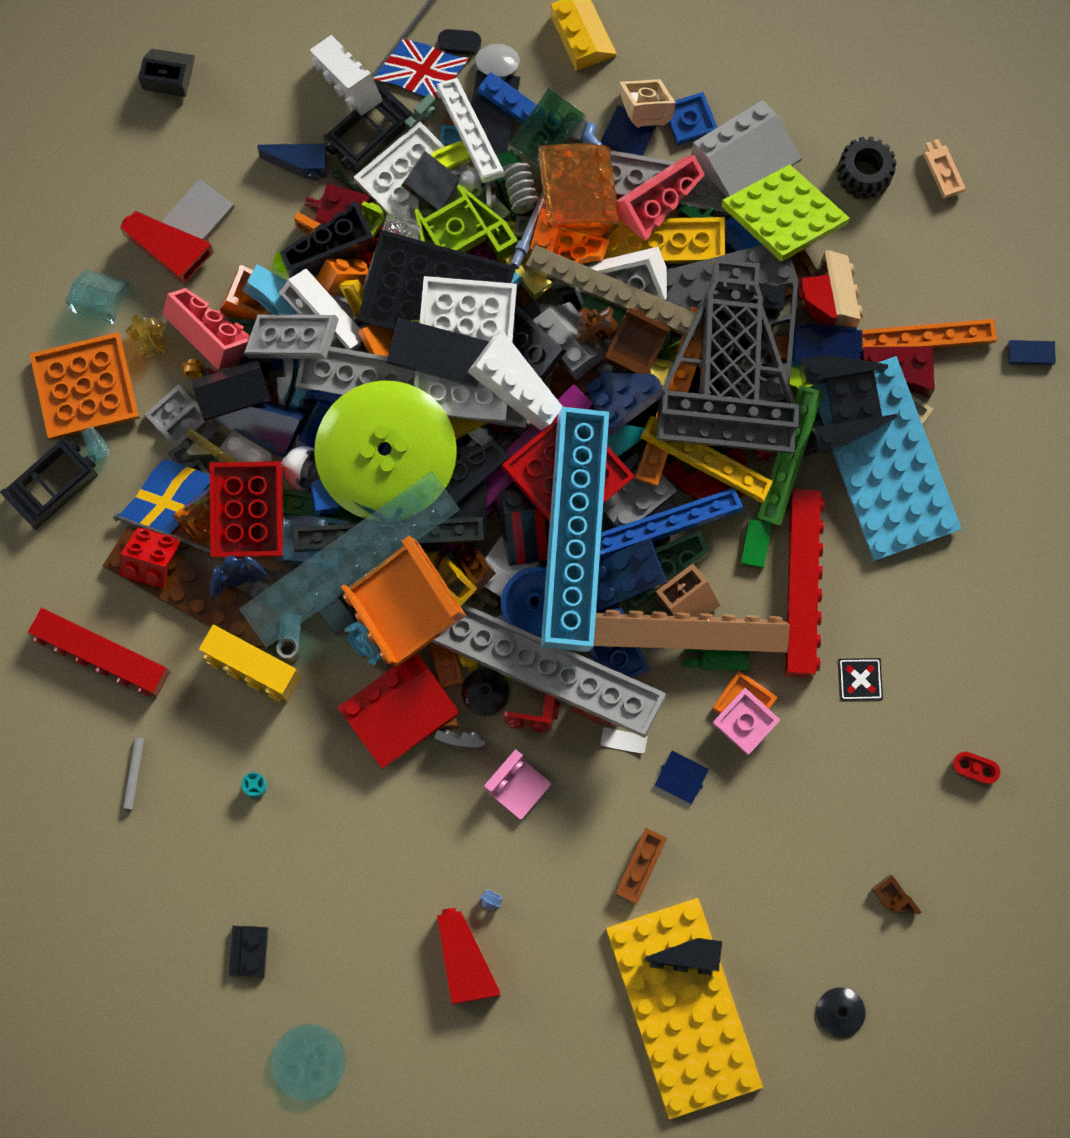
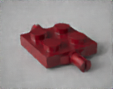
M327 183L320 200L306 197L305 206L317 209L315 221L324 225L332 220L333 216L339 211L343 212L348 209L350 204L356 200L361 209L363 201L369 203L370 195Z

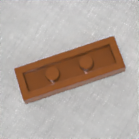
M645 828L615 895L637 905L667 840L666 837Z

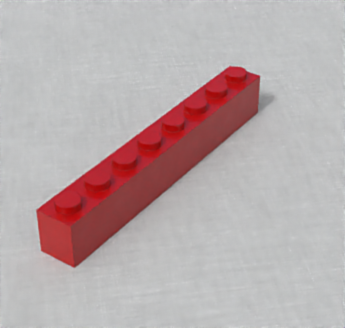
M793 489L790 496L786 622L790 624L788 652H785L786 677L813 678L816 675V671H820L821 665L820 657H817V648L821 647V634H817V625H821L822 612L818 611V602L821 603L822 588H818V580H822L823 566H819V557L823 556V543H819V539L824 531V521H820V512L824 511V498H821V491Z

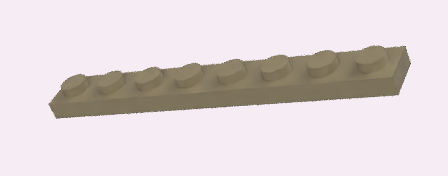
M535 245L526 263V268L625 311L628 308H638L644 311L647 317L653 320L657 318L664 321L670 330L686 336L696 314ZM702 319L699 320L691 337L693 340L702 325Z

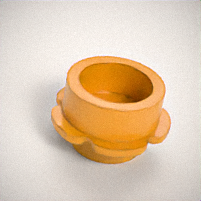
M189 359L187 363L182 364L184 375L189 378H200L205 369L204 365L197 359Z

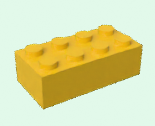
M212 625L199 648L206 664L217 670L219 667H222L227 672L226 674L235 680H239L241 677L247 683V686L258 692L260 689L265 690L264 692L268 694L269 698L279 703L281 700L289 701L301 680V676L294 667L215 625Z

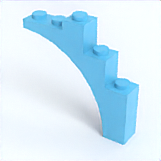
M256 264L242 291L257 300L271 315L297 314L295 309L279 293L287 280ZM293 359L294 381L292 394L287 407L295 409L301 408L299 407V402L302 398L307 400L309 398L306 396L307 390L296 389L295 387L301 359Z

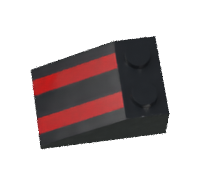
M520 488L500 491L495 498V504L508 565L515 566L547 561L549 520Z

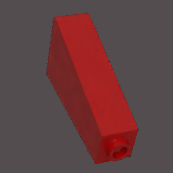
M134 211L132 215L126 216L120 226L123 235L183 285L214 253L208 241L137 211Z
M456 908L441 910L442 914L437 915L452 1005L501 996L500 990L462 912H456Z

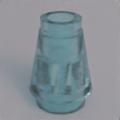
M94 426L81 432L89 458L92 457L94 462L111 454L108 449L110 446L95 430Z

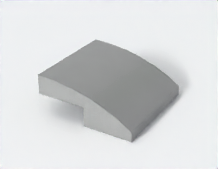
M179 384L144 414L174 447L179 446L206 422L203 420L198 403Z

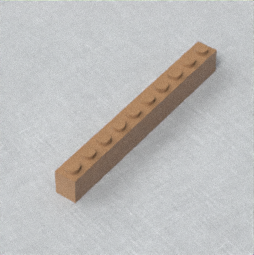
M606 610V614L596 613L594 646L788 652L790 624L784 621L783 617L769 616L768 619H760L756 615H746L745 619H741L732 614H723L722 618H714L712 614L701 613L699 617H690L689 613L682 612L676 613V616H667L665 612H653L652 615H643L644 612L629 611V614H620V611Z

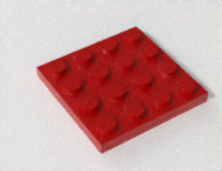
M557 419L501 466L549 522ZM608 446L603 504L635 477Z

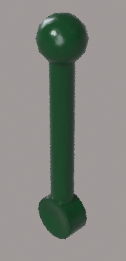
M339 170L333 172L335 179H340L352 190L363 193L344 178Z

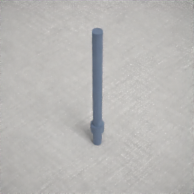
M560 160L555 161L521 241H518L515 246V255L510 264L515 266V269L519 268L523 257L527 255L530 249L529 243L536 229L541 208H545L563 167V162Z

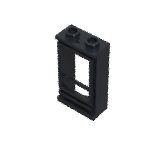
M382 84L377 86L383 101L375 106V108L392 123L383 130L381 125H377L366 115L367 113L361 116L355 109L329 133L323 135L326 151L332 156L336 155L340 159L339 161L346 170L351 169L355 174L406 129L404 121L412 116V112ZM364 117L381 134L356 155L339 138Z
M62 437L54 447L6 489L0 491L1 495L34 530H37L98 476L94 470L96 464L88 456L83 458L79 454L81 449L73 440L68 442ZM65 452L82 472L55 495L39 478V474ZM33 479L37 480L52 496L44 505L25 487Z

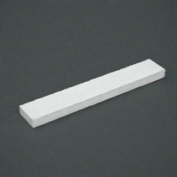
M458 78L438 83L437 91L482 182L485 183L504 177V171Z

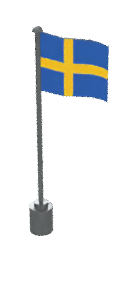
M165 459L151 472L136 497L121 513H115L113 519L116 522L120 520L139 528L148 529L163 535H170L175 539H179L181 543L210 553L209 547L172 534L188 517L202 493L210 485V474ZM289 566L286 570L282 569L280 573L263 567L267 574L278 577L281 589L308 598L307 594L312 591L315 582L314 575Z

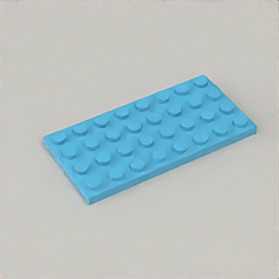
M897 356L878 362L888 364V369L884 373L875 374L882 416L897 414V418L837 451H832L873 561L961 530ZM826 383L811 386L810 388L823 391L817 411L822 426L832 425Z

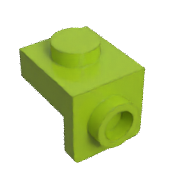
M363 201L361 211L373 237H375L384 221V213L377 204H369Z

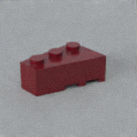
M932 346L863 347L859 359L863 361L878 363L897 356L909 391L922 394L923 397L930 399L935 391Z

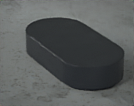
M446 29L438 35V46L446 53L475 54L481 48V37L474 31Z

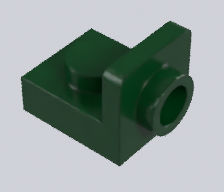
M684 203L679 209L678 218L713 217L714 208L710 206L702 215L696 207Z

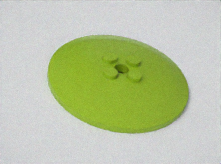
M397 381L370 382L346 392L326 412L318 428L315 441L317 471L321 482L330 496L350 513L364 519L379 522L407 519L430 507L448 486L454 472L457 457L454 430L442 407L426 392L412 385ZM383 443H388L392 447L390 454L386 456L380 455L378 452L379 446Z

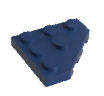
M603 373L586 386L597 411L609 412L608 434L610 436L666 394L660 380L654 374Z

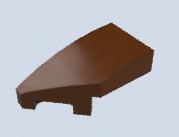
M888 875L871 889L882 905L888 910L918 915L922 913L912 898L906 895L893 875Z

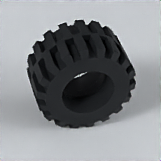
M870 136L868 140H865V137H860L858 142L854 139L850 145L847 144L844 148L837 166V179L841 181L840 186L842 189L847 188L846 193L849 195L854 193V197L858 199L860 196H863L864 199H869L870 195L875 198L878 197L879 193L883 194L886 188L889 187L897 163L896 159H894V152H889L890 146L888 144L883 145V140L878 139V141H875L874 137ZM861 161L869 162L876 167L878 173L873 175L863 174L856 168L855 163Z

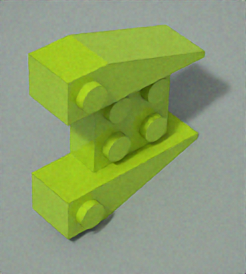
M460 184L457 185L459 199L435 213L423 218L419 210H415L421 241L465 253L486 240L499 261L514 253L518 240L506 221Z

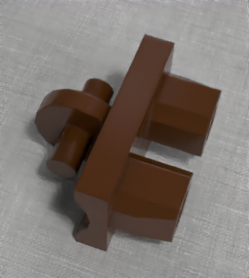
M610 306L599 313L596 309L592 311L588 308L581 309L579 311L580 319L577 320L579 335L575 337V340L579 344L585 341L591 347H594L602 338V335L598 332L602 329L607 336L615 333L618 324L612 317L614 310Z

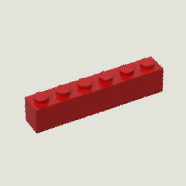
M42 607L28 630V633L33 637L32 641L42 647L48 644L54 647L52 651L63 657L69 654L75 657L74 662L84 667L87 664L96 667L94 671L105 677L110 674L116 677L115 681L125 687L131 684L137 687L136 691L146 697H149L150 694L157 697L170 674L167 667Z

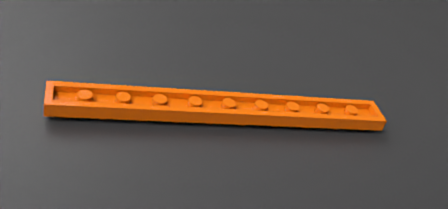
M994 319L794 335L792 360H801L802 358L819 355H860L863 347L932 346V348L991 344L997 341ZM788 336L774 337L781 361H786Z

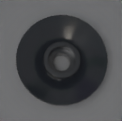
M491 669L474 671L465 679L462 686V698L465 705L473 713L482 716L493 715L499 712L505 706L509 697V687L505 678L497 671ZM488 687L490 692L485 695L481 693V689Z
M838 987L828 990L821 996L817 1004L816 1015L820 1026L828 1034L835 1037H848L855 1034L862 1027L866 1011L864 1003L857 993L848 988ZM840 1007L845 1008L847 1011L844 1017L838 1014Z

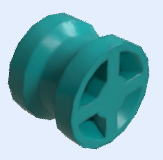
M257 772L245 775L241 783L243 791L251 798H260L267 791V781Z

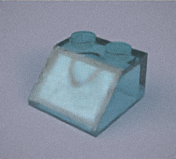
M86 269L73 281L66 303L73 312L114 324L129 282Z

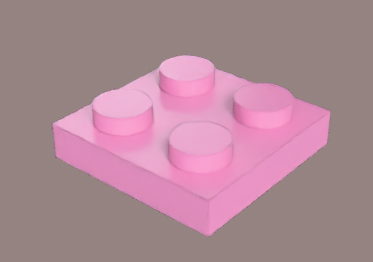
M744 688L712 724L748 756L779 723L780 719Z

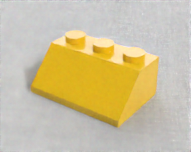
M559 0L551 3L550 17L576 72L617 55L591 0Z

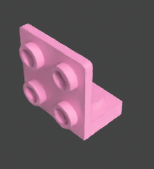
M515 749L484 785V789L517 818L522 820L548 790L551 782L523 760V755Z

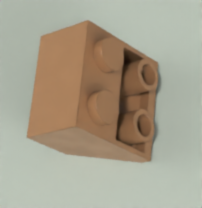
M693 563L667 584L659 588L654 596L668 616H676V613L682 612L689 613L690 617H699V614H710L720 606L708 581Z

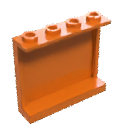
M407 536L401 541L404 545L402 548L348 587L344 584L341 586L345 593L343 598L348 605L355 608L357 620L369 630L367 633L369 639L381 649L379 652L381 658L385 663H390L397 667L466 617L461 606L419 542L411 536Z

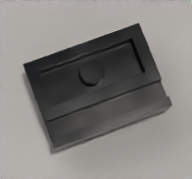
M232 925L229 975L265 977L269 927Z

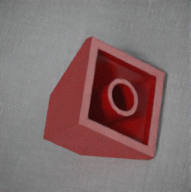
M829 275L802 278L797 290L798 300H802L804 310L825 333L832 332L837 319V313Z

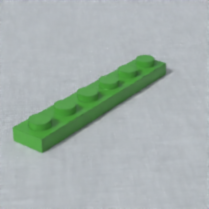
M799 385L795 397L796 404H799L798 428L795 429V451L792 454H777L770 480L773 482L764 502H762L758 519L777 525L782 524L823 391Z

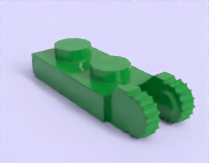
M683 649L687 653H701V660H683L684 667L716 671H749L750 651Z

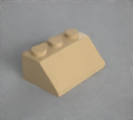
M830 250L824 251L818 269L821 276L829 275L837 313V319L832 331L855 328L858 326L860 319L863 318V311L861 305L858 306L856 298L859 296L857 284L853 283L852 277L855 274L853 263H849L847 255Z

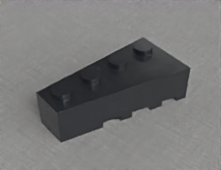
M356 200L350 204L348 209L335 214L332 220L324 225L320 224L317 226L313 233L307 237H301L282 250L280 255L289 278H292L305 269L312 276L320 272L326 259L340 258L353 260L375 251L376 246L374 237Z

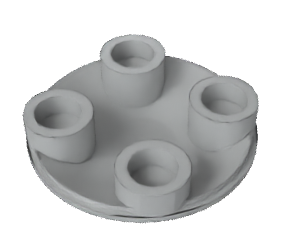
M503 44L487 45L476 55V68L486 75L492 72L503 81L506 79V76L513 74L520 64L517 52Z

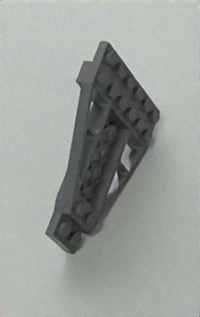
M759 245L666 270V301L691 311L692 307L699 308L705 292L711 284L712 261L715 258L759 263V284L785 286V290L792 288L790 315L773 320L767 317L770 329L773 326L789 323L786 364H783L790 384L798 278L791 257L781 262L764 245ZM732 311V313H733L734 315H736V314L739 313V312ZM743 314L737 317L746 322L745 328L748 324L752 323L751 319ZM718 319L723 326L726 324L722 320ZM712 322V335H713V334H714L715 332H717L719 329H718V328L714 325V323ZM730 324L725 327L736 335L741 333L739 329ZM719 332L714 339L723 348L729 342L722 338L723 334ZM741 335L736 341L739 342L741 337L746 340L748 339L744 335ZM761 342V348L767 352L763 359H760V366L775 368L765 361L769 354L767 344ZM732 344L728 347L730 348V351L728 353L729 357L731 356L733 350L737 352V350L732 346ZM719 354L722 368L725 369L728 364ZM744 359L741 365L736 364L743 373L748 371V369L743 367L746 362ZM731 367L724 372V375L733 384L738 375L735 374L733 377ZM710 368V374L714 378L716 373ZM772 374L770 380L760 376L759 400L787 403L779 378H774L776 374ZM718 377L716 381L725 391L727 386ZM739 382L734 386L742 396L749 392V388ZM730 390L726 392L729 397L736 398Z
M718 258L712 261L711 284L705 292L662 385L666 394L658 399L656 440L786 454L794 453L795 429L798 428L799 404L795 402L763 308V297L759 288V263ZM720 310H723L730 318L724 326L715 316ZM732 311L739 312V313L736 314V315H734V314L732 313ZM741 313H746L752 321L747 328L737 318ZM702 319L701 359L684 358L683 354L699 320ZM712 322H713L714 325L719 329V330H718L717 332H715L713 335H712ZM731 322L741 331L735 338L725 328ZM762 331L775 368L760 366ZM719 332L729 341L723 348L714 339ZM741 335H744L751 343V346L746 350L736 341ZM731 344L740 354L734 361L724 351ZM711 345H712V346L715 348V350L718 352V353L715 354L712 358H711ZM719 354L728 364L722 371L712 361ZM741 357L750 366V369L745 373L735 364ZM679 364L695 365L700 368L699 394L668 391V387ZM730 367L739 376L733 384L723 374ZM710 368L716 373V376L711 381ZM749 372H750V380L746 377V375H747ZM760 373L777 374L787 403L759 400ZM718 377L727 386V389L721 394L711 384ZM740 380L749 388V392L744 396L734 387ZM730 390L736 398L723 395Z

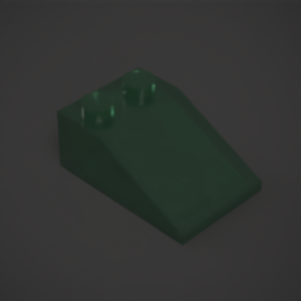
M548 88L514 136L510 145L544 170H547L587 116Z

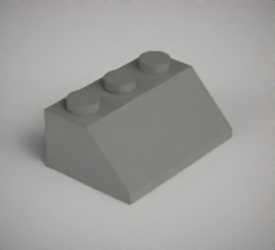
M569 302L549 307L536 317L534 321L567 351L560 362L577 381L603 360L608 348L602 339L594 347H591L585 341L579 344L575 340V337L579 335L577 320L580 318L579 312Z

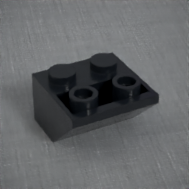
M151 48L143 57L138 78L142 89L186 97L195 55Z

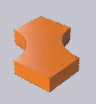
M587 235L581 243L570 248H559L556 254L582 265L593 261L602 262L610 242L606 238Z

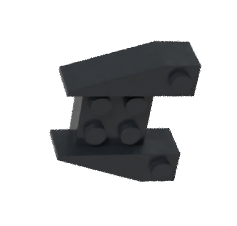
M831 355L802 358L798 363L802 386L826 383L833 424L814 427L811 430L815 454L837 451L897 418V414L882 416L875 374L884 373L888 369V364Z

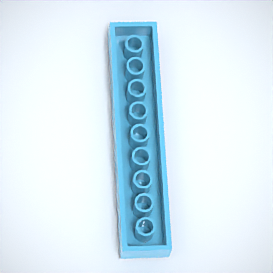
M562 407L558 413L541 647L589 652L594 647L609 412Z

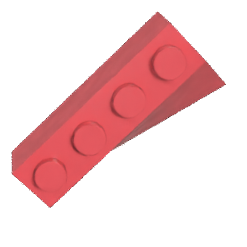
M695 155L687 156L670 165L613 204L622 221L640 238L646 241L651 236L653 230L659 227L670 211L677 207L679 201L694 188L705 174Z
M186 288L168 293L162 315L218 371L236 365L245 356L244 352L250 335L243 331L244 327L237 322L235 324L225 319L226 315L219 310L210 309L208 307L209 303Z

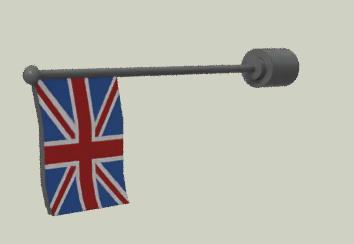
M433 0L426 2L373 72L374 82L394 85L421 97H426L430 94L439 100L441 97L437 91V84L455 79L468 62L469 58L451 55L427 44L405 39Z

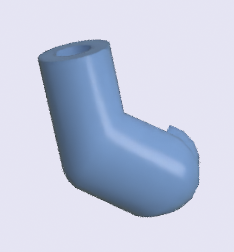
M586 123L581 142L583 146L602 149L601 142H598L594 137L596 124Z

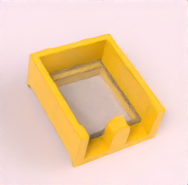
M445 555L440 561L438 573L459 605L462 606L477 588L462 570Z

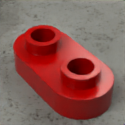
M964 751L957 754L952 760V768L956 774L978 783L990 785L1000 777V767L996 762L976 754ZM961 761L967 763V769H963L960 766ZM984 769L990 771L989 777L983 775Z

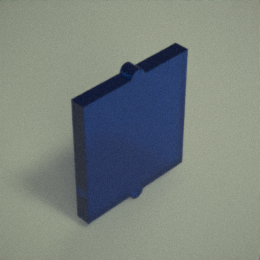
M672 750L665 765L661 766L662 771L654 786L692 805L699 789L703 788L702 783L709 769Z

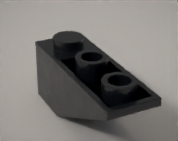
M696 938L646 956L644 962H648L651 968L663 969L664 965L674 966L673 971L688 973L689 968L698 970L699 975L712 976L713 972L719 971L722 941Z

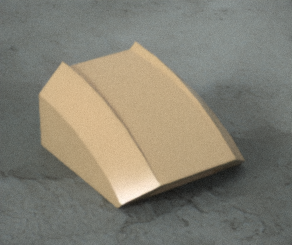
M660 79L618 82L626 112L630 120L638 128L651 125L664 126L673 118L675 101Z

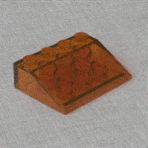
M594 143L539 146L538 153L547 227L607 238L620 226L610 147Z

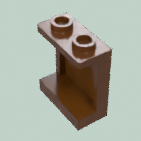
M628 308L602 362L623 373L649 374L670 328L660 319L655 318L653 320L647 317L646 313L638 308Z

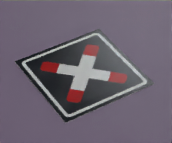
M881 658L839 659L841 700H883Z

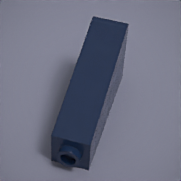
M265 402L214 418L213 420L283 458L291 450L307 412Z

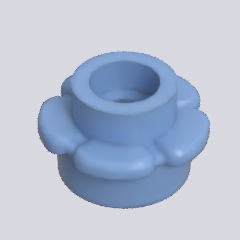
M486 889L484 894L480 895V899L483 900L481 904L487 909L494 911L495 908H501L500 903L503 898L497 893Z

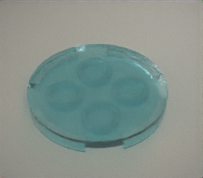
M314 1024L299 1025L287 1031L276 1043L271 1057L272 1074L279 1087L289 1096L300 1100H315L331 1093L340 1083L346 1067L345 1051L340 1040L330 1030Z

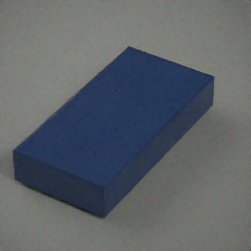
M1009 340L1008 364L1054 365L1056 363L1055 341Z

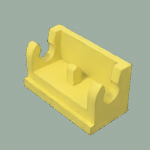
M527 253L523 257L519 268L515 269V272L522 278L520 285L533 300H536L552 288L554 284L546 276L526 268V263L530 257ZM514 255L506 260V264H511Z

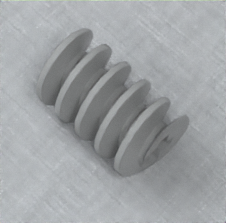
M511 163L502 168L504 171L503 178L506 181L505 186L510 197L509 201L512 205V212L516 214L531 211L534 208L533 204L539 201L537 196H533L536 193V189L530 188L534 185V181L530 179L532 174L527 171L530 168L527 163Z

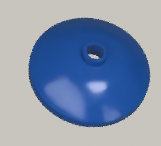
M528 567L515 573L505 584L501 595V610L508 624L541 638L547 568ZM532 597L538 598L536 605H531L530 599Z

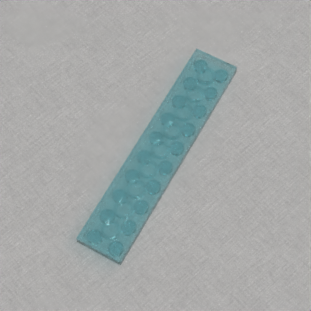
M431 471L239 610L267 648L344 593L341 588L343 584L350 589L385 564L396 551L404 546L401 541L407 536H411L418 541L460 511V509L435 473Z

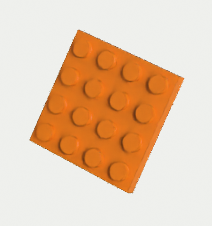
M119 332L30 353L47 437L50 441L140 419Z

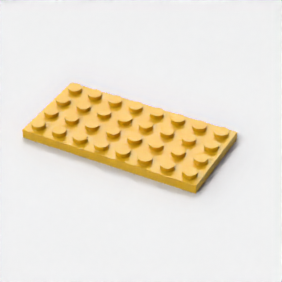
M699 899L689 900L606 928L669 1120L763 1088L721 963L718 972H713L712 976L699 975L696 969L688 968V973L673 971L674 966L664 965L663 969L649 967V963L644 962L646 956L696 938L712 940Z

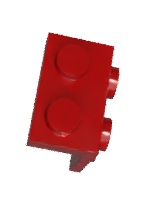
M137 528L120 554L119 576L164 588L167 584L168 565L180 547L181 541L170 535Z
M546 694L542 717L505 711L503 716L504 722L508 723L510 728L523 729V726L532 727L534 732L546 733V730H552L553 719L558 720L560 702H557L555 697Z

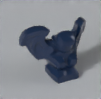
M228 556L224 559L221 567L216 566L210 581V597L213 600L215 596L222 594L224 587L225 589H230L247 583V578L253 582H258L262 579L269 581L263 567L252 558L245 556L243 559L246 564H244L240 558Z

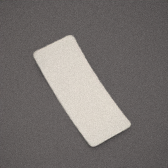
M604 727L600 745L644 754L648 736L644 738L635 733Z

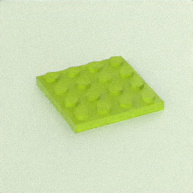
M790 164L722 201V207L781 262L845 227L850 220L843 211Z

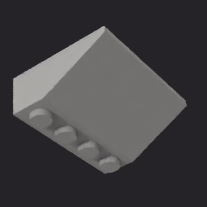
M764 100L693 142L691 155H695L703 172L726 197L735 194L789 164L794 166L802 160L779 117Z

